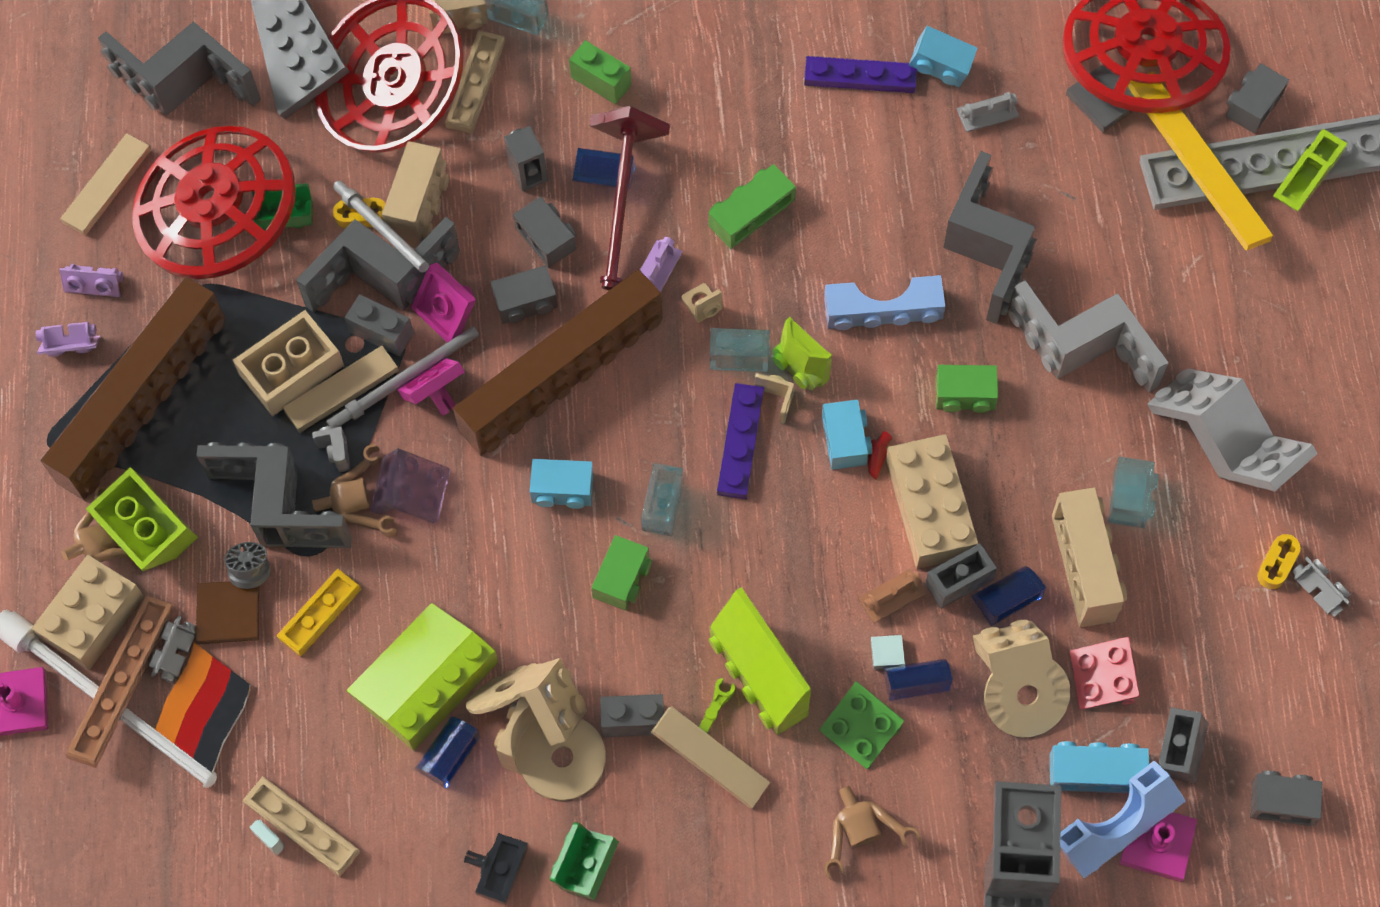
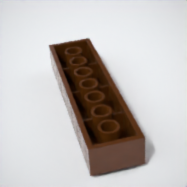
M640 269L636 270L454 406L453 411L459 432L480 456L487 451L492 452L497 449L504 438L510 434L518 433L533 416L538 417L547 410L549 404L556 399L560 400L567 396L574 385L588 380L593 375L594 370L602 364L607 365L612 362L619 351L625 347L630 348L638 341L639 336L647 330L652 331L657 328L663 319L661 292Z
M188 277L183 279L40 460L56 484L82 500H85L89 494L96 491L101 478L107 471L115 467L122 451L132 445L136 438V433L144 424H147L152 419L154 410L161 401H165L170 396L172 387L187 374L190 364L196 356H200L205 351L210 338L222 329L226 318L212 291Z

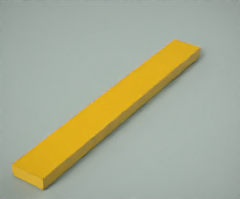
M1130 81L1128 85L1134 97L1145 99L1171 98L1163 84H1145ZM1182 110L1147 113L1243 248L1248 251L1271 242L1273 234Z

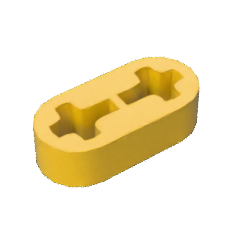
M362 198V201L372 210L378 208L377 215L383 220L382 212L386 203L379 198ZM342 200L334 206L333 215L338 226L347 228L356 219L365 227H373L355 209L349 208ZM350 210L351 213H349L348 218H343L345 211Z
M1282 534L1274 540L1257 574L1258 581L1263 587L1277 589L1284 583L1300 553L1301 547L1297 538L1289 534ZM1287 544L1290 546V552L1282 559L1279 557L1282 550L1281 547ZM1275 564L1279 566V569L1276 573L1277 577L1272 580L1268 578V575Z

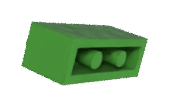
M774 164L766 170L761 169L754 175L753 180L745 186H738L729 198L723 202L719 201L712 206L708 213L709 227L732 249L793 203L796 196V186Z

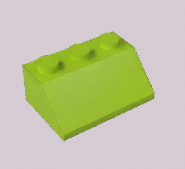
M131 467L86 508L143 572L176 559L199 538L149 483Z

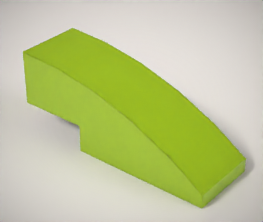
M1323 128L1311 146L1302 154L1273 197L1298 212L1345 152L1347 143Z

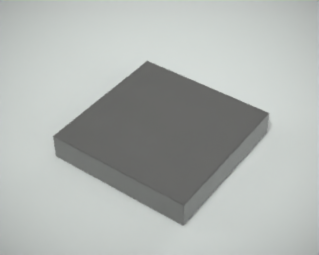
M1104 65L1090 73L1093 78L1113 90L1120 77ZM1079 82L1072 85L1066 91V95L1102 133L1132 112L1098 99ZM1127 87L1125 94L1134 97L1129 87Z

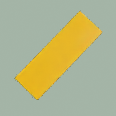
M337 569L277 634L278 640L301 657L362 590L361 587Z

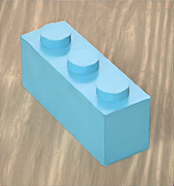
M1070 741L1059 742L1057 745H1053L1049 754L1050 785L1061 786V791L1129 793V780L1149 765V748H1140L1138 744H1123L1120 748L1108 747V744L1101 742L1091 743L1089 746H1077L1075 742Z

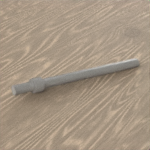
M342 181L335 182L334 190L342 196V201L349 208L355 209L420 272L423 273L428 270L429 264L362 201V196L355 189L349 188Z
M472 326L358 401L354 399L346 404L344 410L326 421L327 424L339 427L350 419L356 420L364 414V410L479 336L478 331Z

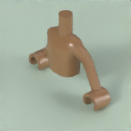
M370 444L366 446L363 452L365 459L348 473L332 481L330 496L312 500L315 512L332 508L333 512L343 515L346 522L376 528L384 536L393 537L397 533L395 528L384 529L387 524L395 521L393 517L388 515L378 520L352 514L353 512L370 508L364 478L354 479L370 465L377 466L381 463L382 459L379 456L370 458L372 453L380 450L377 445Z
M101 486L96 489L94 500L106 490L105 487ZM88 511L74 529L73 535L76 544L61 550L65 561L81 554L89 555L99 562L118 557H129L122 548H119L120 546L99 523L88 527L94 519Z
M846 786L839 790L846 808L841 810L834 819L831 859L826 862L824 871L830 880L832 878L829 874V869L832 866L840 867L841 873L844 875V867L840 862L843 830L847 834L852 848L864 846L882 836L876 822V817L901 836L902 843L906 848H908L905 837L908 834H914L920 843V833L914 827L906 828L874 802H857L851 786Z

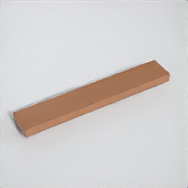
M145 595L66 752L68 759L94 768L97 767L155 651L163 630L175 610L173 604Z

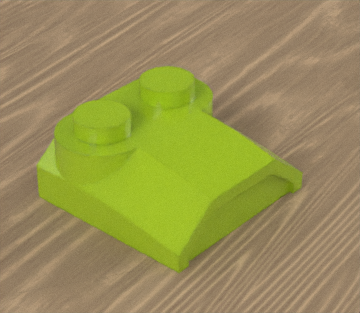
M791 317L786 319L781 342L772 350L774 355L772 357L773 362L781 370L784 371L786 369L800 388L814 390L816 387H822L830 380L832 354L815 341Z

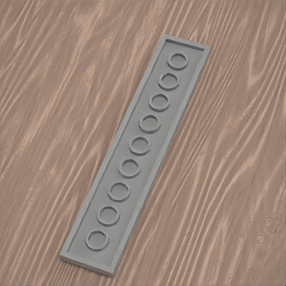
M1380 114L1210 143L1207 146L1243 194L1279 188L1302 154L1311 146L1323 128L1347 143L1345 152L1324 180L1380 171ZM1173 150L1141 155L1139 162L1154 210L1209 200Z

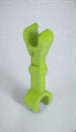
M723 678L716 681L713 701L706 710L699 726L707 734L713 722L716 721L721 707L735 694V684H732L731 690L728 692H722L719 689L723 684Z

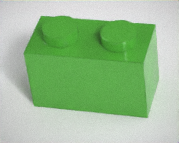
M586 40L569 59L571 78L615 105L632 85L631 68Z
M937 365L935 376L936 409H943L946 412H957L961 409H967L978 413L995 410L998 399L997 366Z
M615 535L591 587L593 598L627 611L630 602L635 603L639 596L641 586H638L642 575L646 577L650 571L652 559H649V547Z

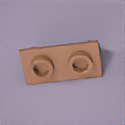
M908 569L862 595L858 600L875 624L924 596L926 592L920 585L922 582L920 575L917 572L912 573Z

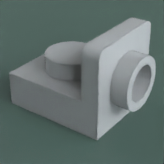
M326 426L321 428L320 431L312 433L317 448L327 447L329 462L335 463L339 472L351 470L347 439L342 427Z

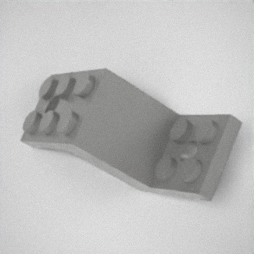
M1026 280L1015 286L1009 317L1016 327L1020 326L1025 333V339L1030 348L1037 350L1041 356L1044 368L1048 372H1052L1057 380L1116 347L1119 358L1124 363L1127 362L1131 367L1133 376L1139 385H1144L1148 392L1159 387L1169 362L1118 293L1058 326Z
M1186 369L1181 371L1170 385L1160 389L1155 394V397L1147 403L1153 414L1180 419L1189 423L1220 478L1276 491L1317 455L1313 444L1273 435L1244 380L1241 378Z

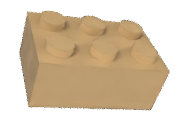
M411 141L407 142L382 212L383 221L411 247L416 248L432 232L433 224L431 222L433 216L438 215L441 207V199L439 198L442 191H446L448 188L449 175L446 174V160H443L441 148Z
M306 310L233 359L241 378L272 416L280 412L283 406L308 392L344 367L339 350Z
M87 555L31 629L40 640L90 671L142 601L144 595L135 583Z

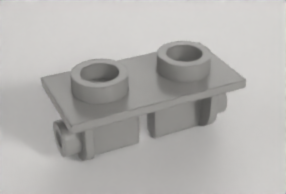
M1009 92L973 104L968 103L957 108L966 132L1019 117L1015 107L1017 97L1015 93L1010 94Z
M1306 557L1305 559L1309 564L1306 567L1302 564L1298 565L1292 571L1295 575L1294 579L1309 594L1319 587L1322 591L1313 599L1325 610L1327 615L1331 613L1335 618L1344 610L1340 606L1343 602H1346L1349 606L1352 605L1347 600L1351 594L1339 581L1334 585L1326 577L1330 571L1318 559L1312 562Z
M178 616L173 623L168 621L161 635V639L165 640L161 651L155 650L149 666L153 668L150 677L153 678L159 672L162 673L161 679L170 683L173 682L174 678H178L185 657L175 652L178 649L188 653L196 636V626L189 622H185L184 625L179 624L181 616Z

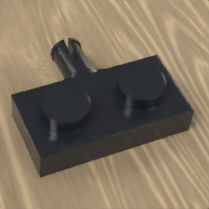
M498 833L493 847L486 856L468 850L464 863L481 868V878L475 891L476 895L506 905L529 847L528 843Z

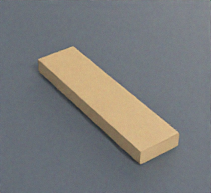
M483 31L477 32L461 76L459 87L445 121L446 128L473 134L505 43L504 36Z
M126 133L60 218L62 223L86 236L150 153V146Z
M380 346L283 406V410L298 432L301 433L399 371L398 367L384 347Z
M672 706L668 707L651 731L657 738L749 808L754 807L770 783Z
M263 776L242 800L249 808L339 877L342 876L360 853L359 849Z

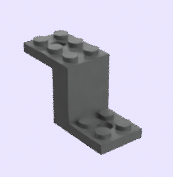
M194 21L144 64L107 31L98 38L102 46L100 52L109 62L107 66L109 71L117 79L122 77L134 94L140 93L143 95L145 102L152 110L156 111L159 109L165 116L169 115L213 76L220 84L224 85L226 83L229 85L233 94L240 101L245 99L254 106L261 100L251 70Z
M980 151L948 220L943 248L1002 270L992 293L986 320L997 324L1001 314L1004 316L1008 314L1015 286L1022 282V274L1024 269L1029 267L1037 239L1033 238L1035 226L978 204L980 198L985 197L990 186L989 179L993 171V167L989 166L991 154Z
M447 217L415 249L429 265L438 263L444 268L447 264H452L459 255L460 248L455 223ZM354 219L296 281L305 307L313 313L320 306L322 307L328 303L332 293L339 286H343L348 282L351 273L355 274L404 311L410 304H413L426 272H420L396 248Z
M218 442L198 445L197 458L209 479L255 480L250 526L262 546L351 548L352 535L343 515L332 511L323 512L321 515H309V513L304 511H295L298 467L288 446L279 443H270L267 446H255L251 443L225 446Z
M995 782L993 849L985 865L984 907H1050V899L1060 883L1061 786ZM1023 809L1031 810L1036 816V822L1032 825L1021 823L1018 818V812Z

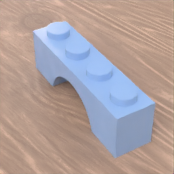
M941 275L913 277L908 289L901 296L888 301H878L865 296L854 282L825 285L824 300L828 329L847 330L855 326L875 328L881 324L892 323L901 326L916 321L933 323L944 317L945 300Z
M1155 761L1129 780L1130 792L1128 800L1122 810L1113 818L1101 823H1087L1077 819L1060 832V849L1083 878L1096 871L1114 855L1121 852L1126 846L1143 833L1149 831L1151 827L1186 802L1171 777Z

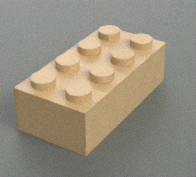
M944 434L889 446L886 463L916 569L943 564L978 545L947 435Z
M1095 487L1059 493L1052 513L1079 628L1115 622L1119 612L1122 610L1124 601L1127 600L1124 582H1119L1117 572L1120 570L1118 556L1116 553L1112 554L1110 543H1112L1111 529L1109 525L1104 524L1102 516L1105 515L1104 501L1102 497H1097Z

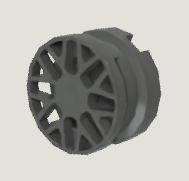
M243 542L229 549L225 555V565L228 570L229 580L238 588L249 589L260 586L268 580L271 574L267 551L259 543Z

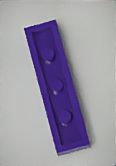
M806 56L804 86L915 93L917 69L909 66V63Z
M735 383L717 488L718 496L747 499L764 387Z

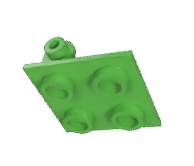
M856 681L819 730L864 768L868 769L890 739L902 729L901 725L905 720Z

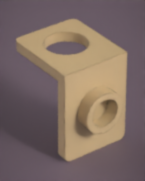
M706 283L682 295V301L697 323L716 315L722 310L721 290L718 289L712 293ZM703 294L706 296L698 300L695 306L693 305L692 299L695 295Z
M756 373L754 386L764 387V392L785 397L780 412V423L784 424L794 396V383L785 381L784 378L777 375L766 376Z

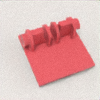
M1129 637L1070 650L1080 710L1122 701L1124 705L1135 703L1134 698L1140 697Z

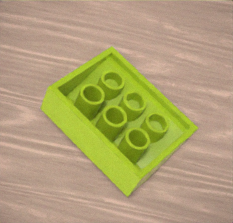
M740 587L734 592L711 624V638L708 640L717 655L722 653L727 660L725 666L734 680L739 678L743 684L742 692L751 705L755 703L761 711L758 715L767 730L772 728L776 735H779L808 717L811 688L743 588Z
M431 603L346 691L414 751L498 663L495 650L477 634Z

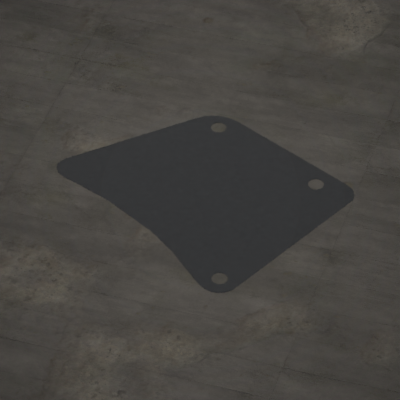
M210 283L201 285L215 294L226 318L224 325L207 342L205 351L200 356H196L190 364L187 374L175 383L170 396L165 401H161L154 410L152 419L147 424H144L136 433V438L132 445L122 451L115 468L128 470L131 467L138 474L200 495L238 515L250 524L255 480L209 479L197 458L198 445L218 442L225 446H237L239 443L267 446L270 443H279L289 447L298 467L295 511H304L309 513V515H321L326 511L333 512L332 508L315 512L312 500L330 496L332 481L349 471L339 472L335 463L329 462L327 447L317 448L312 433L329 426L326 421L344 410L345 405L299 433L283 409L274 416L269 413L241 378L233 359L304 310H306L339 350L344 367L325 380L379 347L364 340L362 350L356 353L349 352L345 347V341L350 336H353V334L349 332L344 317L318 310L313 313L307 307L226 285ZM129 347L51 428L46 440L49 448ZM406 348L403 350L400 357L387 351L389 356L397 365L398 369L406 352ZM397 373L390 376L389 378L382 381L381 383L374 386L365 393L361 394L360 396L355 398V400L358 401L359 399L363 398L376 388L380 387L381 385L395 377ZM388 395L364 410V414L356 420L350 419L339 426L342 427L347 439L351 470L364 460V449L370 445ZM284 547L294 554L306 557L318 555L327 549L319 547Z

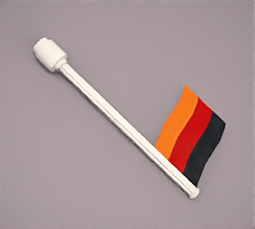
M4 610L0 613V639L18 653L31 651L92 699L94 698L99 686L41 643L39 637L31 629L34 626L15 611ZM193 643L188 663L165 701L156 728H152L128 708L125 709L120 720L202 782L204 788H209L217 780V774L214 772L223 744L244 710L250 692V684L196 643Z

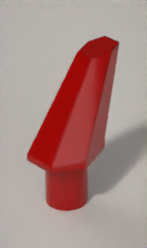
M885 431L882 432L877 440H871L872 454H869L868 472L875 480L878 479L887 456L886 447L893 439Z

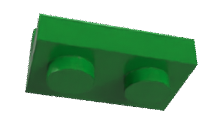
M308 183L295 184V202L285 228H303L307 225H312L314 206ZM265 191L262 207L253 220L265 231L278 211L283 191Z
M574 822L570 832L565 837L564 846L558 860L552 867L550 881L564 892L595 900L619 841L612 836L590 831L582 824Z

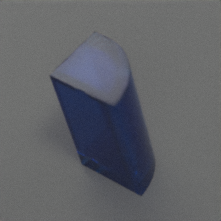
M578 148L572 181L617 187L621 154ZM634 155L631 158L628 189L631 187L635 171Z
M1024 566L973 594L971 597L990 626H993L1043 598L1046 587L1031 568Z
M945 658L883 669L889 701L950 691L953 681L949 664Z
M451 716L423 755L415 770L446 789L481 737L478 729L459 718Z

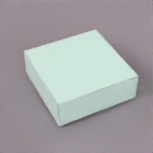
M902 635L871 637L874 670L904 668Z
M257 819L249 827L276 856L284 849L282 841L261 820Z

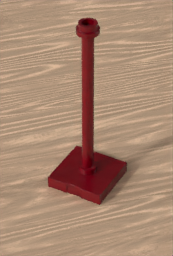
M632 106L590 116V127L622 140L606 276L600 277L601 288L608 291L622 282V279L617 277L633 143L667 136L670 131L669 123Z

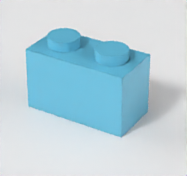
M926 26L918 38L909 66L916 68L920 73L939 78L948 85L960 87L969 74L978 48L930 26Z
M858 400L823 404L822 420L831 470L866 465L868 454H872V444L870 436L865 437L863 427H867L865 409L860 410Z
M532 459L531 502L541 507H552L554 504H559L573 509H580L584 506H591L594 477L592 462Z

